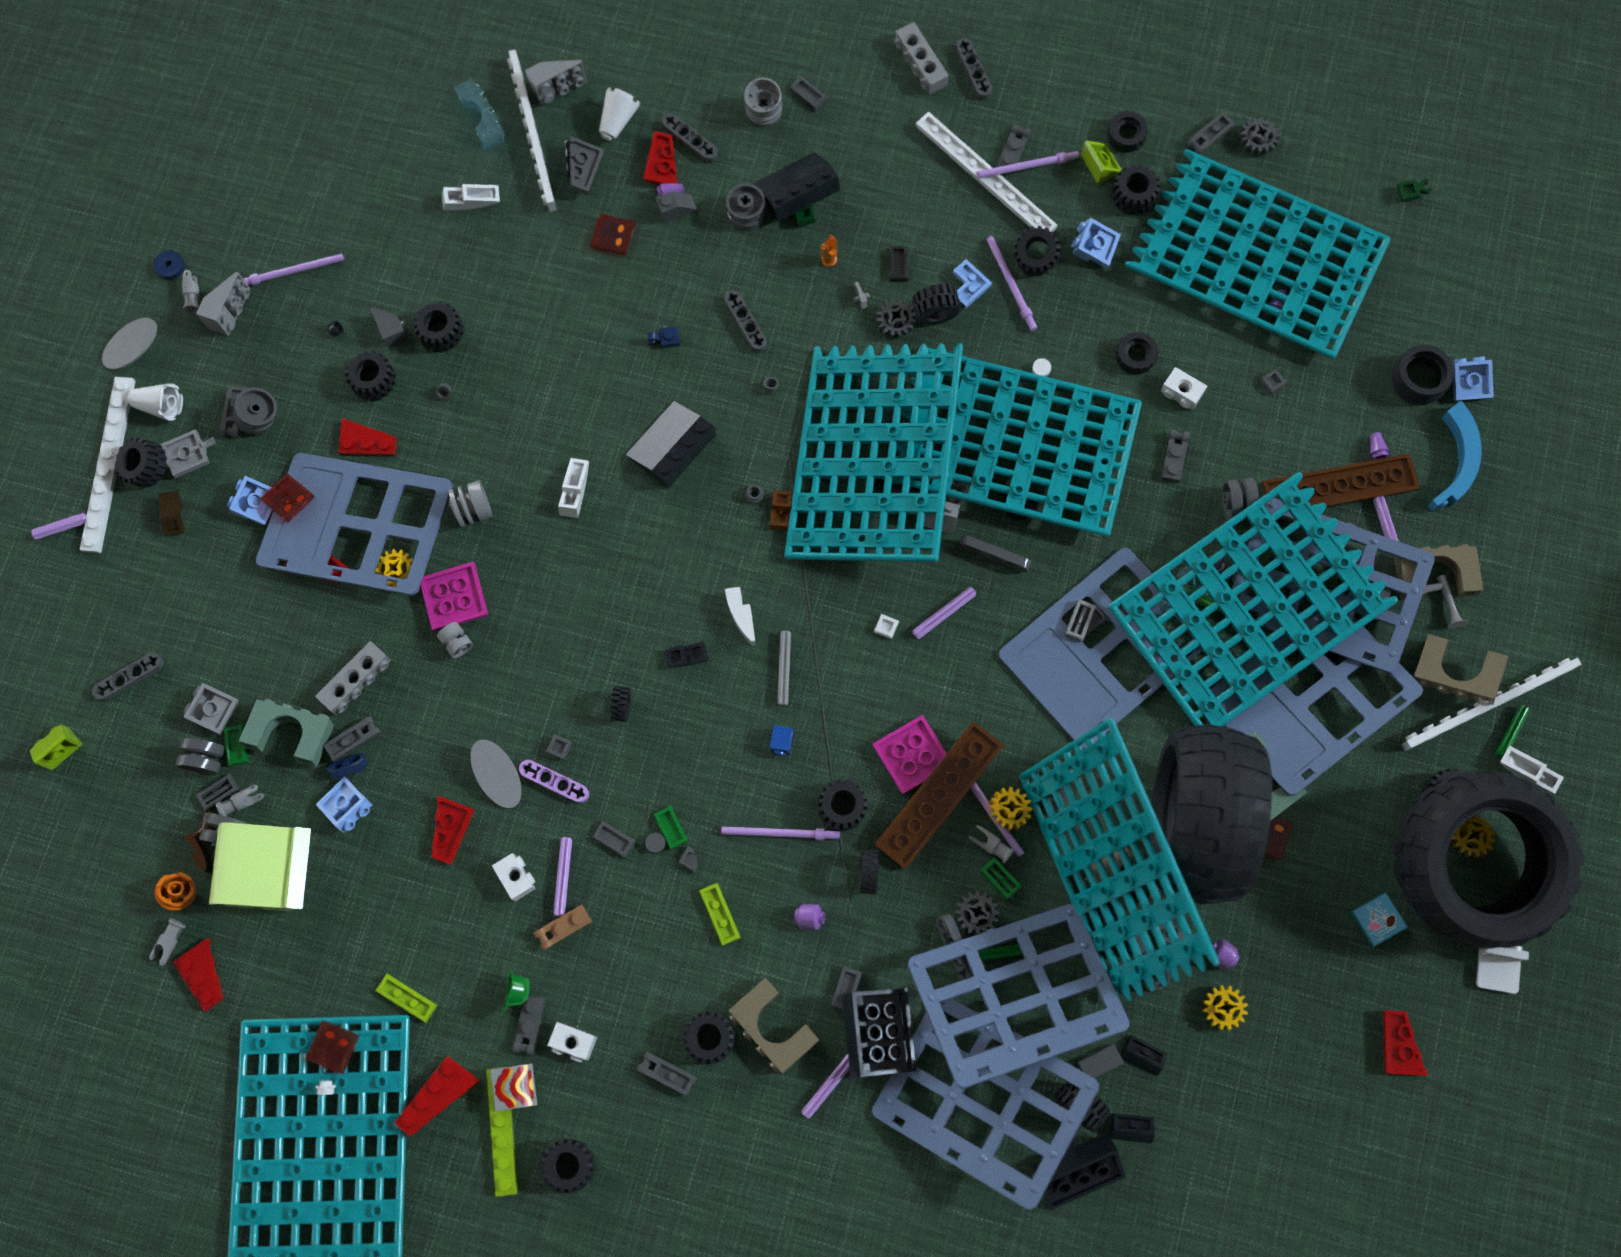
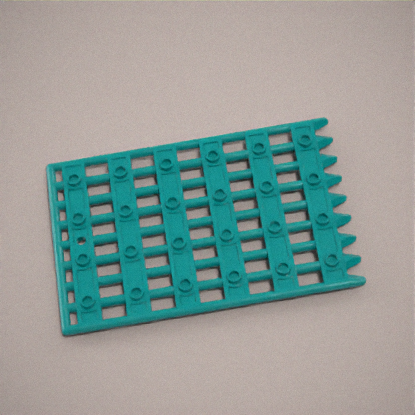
M1184 150L1183 154L1191 161V164L1176 165V168L1185 175L1184 178H1169V182L1177 188V191L1162 192V196L1170 202V205H1155L1154 209L1163 216V219H1148L1147 223L1156 232L1155 234H1140V238L1149 246L1148 248L1134 247L1132 251L1141 261H1127L1125 266L1326 357L1336 358L1390 243V237L1193 151ZM1211 167L1225 173L1223 181L1207 175L1206 173ZM1202 181L1218 187L1216 195L1200 189ZM1242 182L1259 188L1256 196L1239 189ZM1195 195L1212 201L1209 208L1207 209L1192 202ZM1237 195L1252 202L1250 208L1246 209L1233 203L1235 196ZM1278 196L1292 202L1290 209L1288 210L1274 204L1275 197ZM1188 209L1205 215L1202 222L1200 223L1186 217L1185 214ZM1230 209L1244 215L1243 222L1239 223L1226 217L1228 210ZM1271 210L1285 216L1283 223L1281 224L1267 218L1268 211ZM1309 210L1326 217L1323 225L1306 218ZM1181 222L1198 229L1194 237L1178 230ZM1223 223L1237 229L1238 232L1235 238L1218 231L1220 225ZM1264 224L1278 230L1276 238L1260 232L1261 225ZM1302 224L1319 231L1316 239L1299 232ZM1345 225L1358 231L1357 239L1341 233L1342 226ZM1177 237L1190 243L1188 250L1185 251L1172 245L1173 238ZM1214 237L1231 244L1228 252L1211 245ZM1257 238L1271 244L1269 252L1253 246L1254 239ZM1295 239L1312 245L1310 252L1308 253L1292 246ZM1338 239L1352 245L1350 253L1334 247L1335 240ZM1376 240L1382 241L1379 249L1374 247ZM1169 251L1183 257L1180 265L1164 259L1165 253ZM1207 251L1224 258L1221 266L1204 259ZM1250 252L1264 258L1262 266L1245 260L1247 253ZM1288 253L1305 259L1303 266L1301 267L1285 260ZM1329 253L1346 260L1343 268L1326 261ZM1370 254L1375 255L1372 263L1367 261ZM1159 265L1175 271L1173 279L1156 273ZM1200 265L1217 272L1214 280L1197 273ZM1241 266L1258 273L1254 281L1237 274ZM1281 267L1298 273L1296 281L1279 275ZM1323 267L1339 274L1336 282L1319 275ZM1363 268L1368 270L1365 277L1360 275ZM1195 280L1209 286L1207 294L1190 288L1192 281ZM1235 280L1251 287L1248 295L1230 288L1233 281ZM1275 281L1292 288L1288 296L1271 289ZM1315 282L1332 288L1330 296L1313 290ZM1357 282L1362 284L1359 291L1353 290ZM1226 295L1243 301L1241 309L1239 310L1224 303ZM1269 295L1285 302L1282 310L1264 303L1267 296ZM1309 296L1326 303L1322 311L1305 304ZM1350 297L1355 298L1352 306L1347 305ZM1260 310L1278 317L1275 324L1273 325L1257 318ZM1302 310L1319 318L1316 325L1299 319ZM1343 311L1348 313L1345 321L1340 319ZM1297 325L1312 332L1309 340L1291 333L1294 326ZM1336 325L1341 327L1338 335L1333 334ZM1329 340L1335 342L1331 350L1326 348Z
M942 343L938 345L934 354H929L927 346L922 344L916 355H911L909 346L906 344L902 346L898 355H893L891 346L888 344L884 347L881 355H875L871 345L867 346L862 356H857L856 348L853 345L849 347L845 356H840L838 347L835 345L830 350L828 356H822L820 347L816 346L814 348L784 553L786 559L893 562L938 561L963 345L961 343L956 345L952 354H947L945 345ZM942 374H952L951 388H940ZM880 375L879 388L868 389L870 376ZM888 375H898L896 389H886ZM906 375H916L914 389H904ZM924 375H934L933 388L922 389ZM817 376H827L825 390H815ZM835 376H845L843 390H833ZM852 376H862L861 389H850ZM865 409H876L874 423H864ZM883 409H894L892 423H882ZM901 409H912L910 423H900ZM919 409H930L928 423H918ZM938 409H948L947 423H936ZM812 410H822L821 424H811ZM830 410H840L838 424H828ZM847 410H858L856 423L846 424ZM808 444H818L816 458H806ZM825 444H835L834 458H823ZM843 444H853L851 458H841ZM861 444H871L869 458H859ZM879 444H889L888 458H877ZM897 444H907L906 458H895ZM915 444H926L924 458H913ZM933 444H944L943 458H932ZM803 478H813L811 493H801ZM820 478H831L829 493H818ZM838 478H849L847 493H836ZM856 478H867L865 493H854ZM874 479H885L883 493H873ZM892 479H903L901 493H891ZM911 479H922L920 493H909ZM929 479H940L938 494H928ZM798 513H808L806 528H796ZM816 513H826L824 528H814ZM834 513H844L842 528H832ZM851 514H862L860 529H850ZM870 514H880L879 529H868ZM888 514H899L897 529H886ZM906 514H917L916 529H905ZM925 514H936L934 530H923ZM865 537V540L861 542L860 538ZM793 548H803V552H792ZM811 548L821 549V552H810ZM839 549V553H828V550ZM847 549H857V553L846 552ZM865 549L876 550V552L865 553ZM883 550H894V554H883ZM902 550H913V554H902ZM921 550L932 551L931 554H920Z
M927 347L929 354L935 353L936 349ZM962 356L961 363L966 364L964 373L960 372L961 383L958 388L946 496L1104 537L1110 536L1142 402L1138 399ZM984 369L1002 373L1000 381L982 378ZM942 374L940 388H951V386L943 385L942 381L944 376L952 377V374ZM924 375L922 389L933 388L934 375ZM916 377L910 378L911 384L915 385ZM1019 379L1038 382L1036 391L1018 387ZM979 385L996 388V396L991 397L977 393ZM1059 387L1074 391L1072 400L1055 396V388ZM1015 394L1032 397V406L1013 402ZM1092 396L1110 400L1108 409L1091 405ZM975 400L993 404L991 413L973 409ZM1051 403L1070 407L1068 416L1051 412ZM1128 405L1134 406L1132 415L1127 414ZM901 409V415L911 420L912 409ZM919 409L918 423L929 422L930 409ZM1011 409L1029 413L1028 421L1024 422L1009 418ZM1088 412L1106 416L1104 425L1087 421ZM937 417L936 423H947V419ZM970 417L989 420L987 428L968 425ZM1047 418L1065 422L1064 431L1045 427ZM1124 421L1130 422L1128 431L1123 430ZM1007 425L1025 429L1023 438L1005 434ZM1084 427L1101 431L1100 440L1082 436ZM966 432L984 436L982 445L964 441ZM1043 434L1061 438L1060 447L1041 443ZM1120 437L1126 438L1124 447L1119 446ZM1002 442L1021 445L1019 454L1000 450ZM1080 443L1097 447L1096 457L1079 453ZM897 444L896 449L901 452V456H895V458H906L907 444ZM915 444L913 458H920L921 455H925L924 444ZM944 444L941 452L933 450L932 458H943ZM965 448L980 452L978 461L959 457L961 449ZM1039 450L1056 454V462L1051 463L1037 459ZM1117 453L1122 454L1120 463L1115 462ZM998 457L1016 461L1015 469L1010 470L996 466ZM1080 460L1094 464L1092 473L1075 469V461ZM1101 461H1106L1108 464L1104 465ZM957 464L975 468L973 477L955 473ZM1035 466L1052 470L1051 480L1034 476ZM1113 469L1118 470L1116 479L1111 478ZM994 473L1011 477L1010 487L993 483ZM1075 476L1090 480L1088 489L1070 485L1071 477ZM892 479V482L902 485L903 479ZM911 479L910 487L920 489L921 482ZM933 479L932 484L928 485L929 492L939 493L940 479ZM952 481L970 484L969 494L951 490ZM1030 483L1049 487L1047 496L1028 492ZM1109 485L1114 486L1112 495L1107 494ZM989 490L1008 494L1006 503L987 499ZM1067 493L1086 496L1084 506L1067 502ZM1026 499L1044 503L1043 512L1024 508ZM1105 502L1110 503L1108 512L1103 511ZM1063 508L1082 513L1080 522L1061 518ZM1101 518L1106 519L1104 528L1099 527Z
M1301 472L1292 475L1108 605L1110 612L1194 726L1203 725L1199 719L1202 716L1210 725L1224 726L1398 601L1395 596L1381 598L1380 594L1386 586L1385 581L1381 580L1373 583L1368 581L1374 566L1358 567L1356 565V562L1362 555V550L1356 549L1346 552L1344 547L1349 541L1350 535H1333L1332 532L1338 524V519L1333 518L1323 521L1320 518L1326 509V504L1310 505L1308 501L1314 494V488L1310 487L1302 490L1297 488L1298 483L1303 477ZM1277 496L1283 503V506L1270 515L1264 505ZM1289 511L1296 521L1282 530L1275 520ZM1247 518L1253 527L1239 536L1233 529V526ZM1301 527L1307 537L1293 545L1287 536ZM1258 533L1264 543L1251 552L1244 542ZM1213 540H1216L1222 549L1207 558L1201 549ZM1313 543L1319 552L1305 561L1299 551ZM1270 549L1276 559L1262 567L1256 558ZM1227 555L1233 565L1219 574L1213 564ZM1325 558L1331 568L1317 577L1311 567ZM1184 561L1191 571L1176 580L1170 570ZM1282 565L1288 574L1274 583L1268 573ZM1239 571L1245 580L1231 590L1225 579ZM1337 574L1343 583L1329 592L1323 582ZM1196 577L1202 587L1188 596L1182 586ZM1294 580L1300 590L1286 599L1279 589ZM1153 583L1159 593L1145 602L1139 592ZM1250 586L1257 596L1243 605L1237 598V595ZM1348 589L1355 599L1341 608L1334 598ZM1205 593H1208L1214 602L1202 611H1199L1193 602ZM1303 596H1306L1312 605L1300 614H1297L1291 605ZM1165 599L1171 609L1157 618L1150 608ZM1262 602L1268 609V612L1255 621L1248 611ZM1121 605L1128 613L1125 617L1118 609ZM1360 605L1367 615L1353 624L1346 614ZM1219 608L1226 618L1211 627L1205 617ZM1317 611L1324 621L1310 630L1303 620ZM1174 615H1177L1183 624L1168 634L1162 624ZM1274 618L1280 625V628L1266 636L1260 627ZM1134 621L1139 628L1138 632L1133 630L1129 624L1130 622ZM1231 624L1237 634L1223 643L1217 633ZM1329 627L1336 637L1322 646L1315 636ZM1188 630L1195 640L1180 649L1174 642V639ZM1286 633L1293 643L1278 652L1272 642ZM1144 636L1151 645L1148 649L1141 641V638ZM1243 640L1249 650L1235 659L1228 649ZM1200 646L1206 656L1191 665L1185 656ZM1298 649L1305 659L1290 668L1284 658ZM1154 653H1157L1163 662L1161 664H1158L1153 657ZM1172 655L1177 657V662L1171 661ZM1255 656L1261 665L1247 675L1240 665ZM1212 662L1218 672L1203 681L1197 671ZM1168 668L1175 678L1170 680L1164 670ZM1264 672H1267L1273 681L1261 690H1258L1252 681ZM1221 678H1224L1229 688L1215 697L1209 687ZM1180 684L1187 694L1182 696L1176 688L1177 685ZM1235 694L1241 701V704L1227 713L1220 703ZM1190 700H1192L1198 708L1197 711L1194 712L1192 708L1189 706L1188 702Z
M1113 718L1106 719L1020 774V781L1028 800L1031 801L1030 805L1070 901L1083 920L1117 996L1118 989H1120L1125 998L1130 1001V984L1139 996H1143L1142 979L1151 992L1155 991L1152 975H1156L1163 987L1167 986L1165 970H1168L1176 982L1180 981L1177 969L1179 964L1188 977H1191L1190 960H1193L1200 971L1204 972V954L1214 967L1219 965V960ZM1109 728L1110 734L1106 736L1104 731ZM1097 736L1099 741L1094 743L1093 737ZM1086 743L1087 748L1083 750L1081 745ZM1075 750L1076 755L1072 757L1070 752ZM1119 754L1127 770L1125 774H1122L1115 757ZM1064 757L1065 762L1061 764L1060 758ZM1107 761L1115 776L1113 781L1110 780L1104 763ZM1053 763L1054 769L1050 770L1049 765ZM1095 768H1097V771L1104 785L1101 788H1099V785L1092 771ZM1042 770L1044 775L1040 777L1038 772ZM1084 775L1092 790V793L1089 795L1081 779ZM1032 776L1033 782L1030 783L1028 778ZM1072 782L1075 783L1081 797L1078 801L1070 785ZM1062 788L1070 804L1068 807H1066L1059 791ZM1136 793L1145 811L1141 814L1132 797ZM1050 795H1053L1056 805L1059 809L1058 813H1055L1054 808L1049 799ZM1125 800L1131 813L1132 819L1130 820L1127 819L1120 803ZM1040 801H1042L1049 817L1046 820L1038 804ZM1112 806L1121 824L1117 827L1109 811V808ZM1100 813H1102V816L1109 830L1106 833H1104L1102 825L1097 816ZM1089 819L1097 835L1095 839H1093L1086 823ZM1078 825L1086 841L1084 845H1082L1075 829ZM1066 832L1069 833L1075 847L1073 851H1071L1064 835ZM1153 832L1162 850L1158 854L1149 836ZM1058 838L1064 853L1063 856H1060L1053 839ZM1142 839L1150 857L1146 860L1137 842ZM1130 845L1137 862L1134 866L1125 848ZM1117 851L1125 867V870L1122 872L1113 854ZM1105 857L1107 858V861L1113 872L1114 876L1109 877L1105 865L1102 861V859ZM1094 863L1102 879L1100 883H1098L1091 867ZM1082 869H1084L1091 885L1088 889L1080 873ZM1170 872L1179 890L1176 894H1174L1166 875ZM1071 875H1073L1080 891L1078 894H1076L1069 878ZM1158 878L1167 897L1163 900L1154 882ZM1144 885H1147L1154 901L1152 905L1149 904L1142 888ZM1133 890L1135 891L1137 898L1140 902V905L1142 907V909L1139 911L1137 910L1130 893ZM1123 896L1127 908L1130 912V915L1128 916L1125 915V912L1119 901V897ZM1110 901L1119 919L1116 922L1107 905ZM1098 907H1100L1107 923L1105 927H1103L1096 911ZM1089 912L1096 931L1092 932L1085 913ZM1189 913L1197 931L1196 934L1192 935L1184 914ZM1176 918L1184 939L1179 940L1171 920ZM1162 924H1164L1172 943L1170 945L1166 944L1159 928ZM1148 930H1152L1159 949L1156 951L1148 936ZM1137 935L1140 936L1147 952L1144 956L1136 941L1135 936ZM1126 940L1128 941L1130 948L1133 952V955L1135 957V959L1132 961L1123 943ZM1116 945L1123 965H1119L1112 946ZM1103 950L1112 967L1109 971L1101 954Z
M408 1015L248 1019L241 1022L228 1257H402L406 1133L394 1123L407 1107L410 1026ZM401 1023V1029L389 1030V1024ZM361 1024V1030L349 1031V1025ZM369 1024H381V1030H369ZM329 1025H341V1031H336L337 1037L331 1050L334 1052L341 1051L340 1054L343 1055L345 1050L339 1048L341 1046L336 1041L342 1037L349 1039L350 1045L348 1050L360 1052L359 1072L347 1073L348 1055L345 1054L342 1063L339 1064V1073H327L328 1059H326L333 1040L327 1039V1042L330 1043H327L326 1046L319 1043L322 1041L320 1039L326 1038L325 1032L329 1030ZM301 1026V1032L289 1033V1027ZM309 1026H321V1032H309ZM261 1027L260 1033L249 1034V1028ZM269 1027H281L280 1033H269ZM401 1050L400 1071H388V1052ZM368 1051H380V1072H368ZM322 1052L319 1057V1073L307 1074L308 1053ZM299 1053V1074H287L288 1054ZM268 1054H279L278 1075H267ZM247 1055H259L258 1075H246ZM319 1081H332V1085H336L334 1094H338L337 1115H325L326 1095H318L317 1116H305L306 1095H317V1088L315 1086H319ZM399 1092L398 1113L386 1114L387 1093ZM358 1093V1114L346 1115V1094ZM367 1093H379L378 1114H366ZM286 1095H298L297 1116H285ZM257 1096L256 1117L244 1118L245 1097ZM265 1096H277L276 1117H264ZM366 1135H377V1157H364ZM386 1135H398L397 1156H385ZM336 1136V1157L323 1158L324 1137ZM345 1136H357L356 1157H344ZM304 1137H316L315 1158L303 1159ZM263 1138H275L274 1159L262 1160ZM284 1138H295V1159H283ZM243 1139H255L254 1160H242ZM366 1178H376L375 1200H363V1181ZM384 1178H396V1199H383ZM335 1179L334 1201H322V1180ZM343 1179H355L354 1200L342 1201ZM302 1180H314L313 1201L301 1202ZM261 1181H273L272 1202L260 1203ZM281 1181H293L292 1202H280ZM240 1182H252L251 1203H239ZM395 1221L394 1243H382L383 1222ZM353 1222V1244H340L341 1223ZM362 1222H374L373 1243L361 1244ZM321 1223H333L332 1244L320 1245ZM279 1224H291L290 1246H278ZM300 1224H312L311 1245H299ZM239 1225H250L249 1247H237ZM259 1225H271L270 1246H258Z

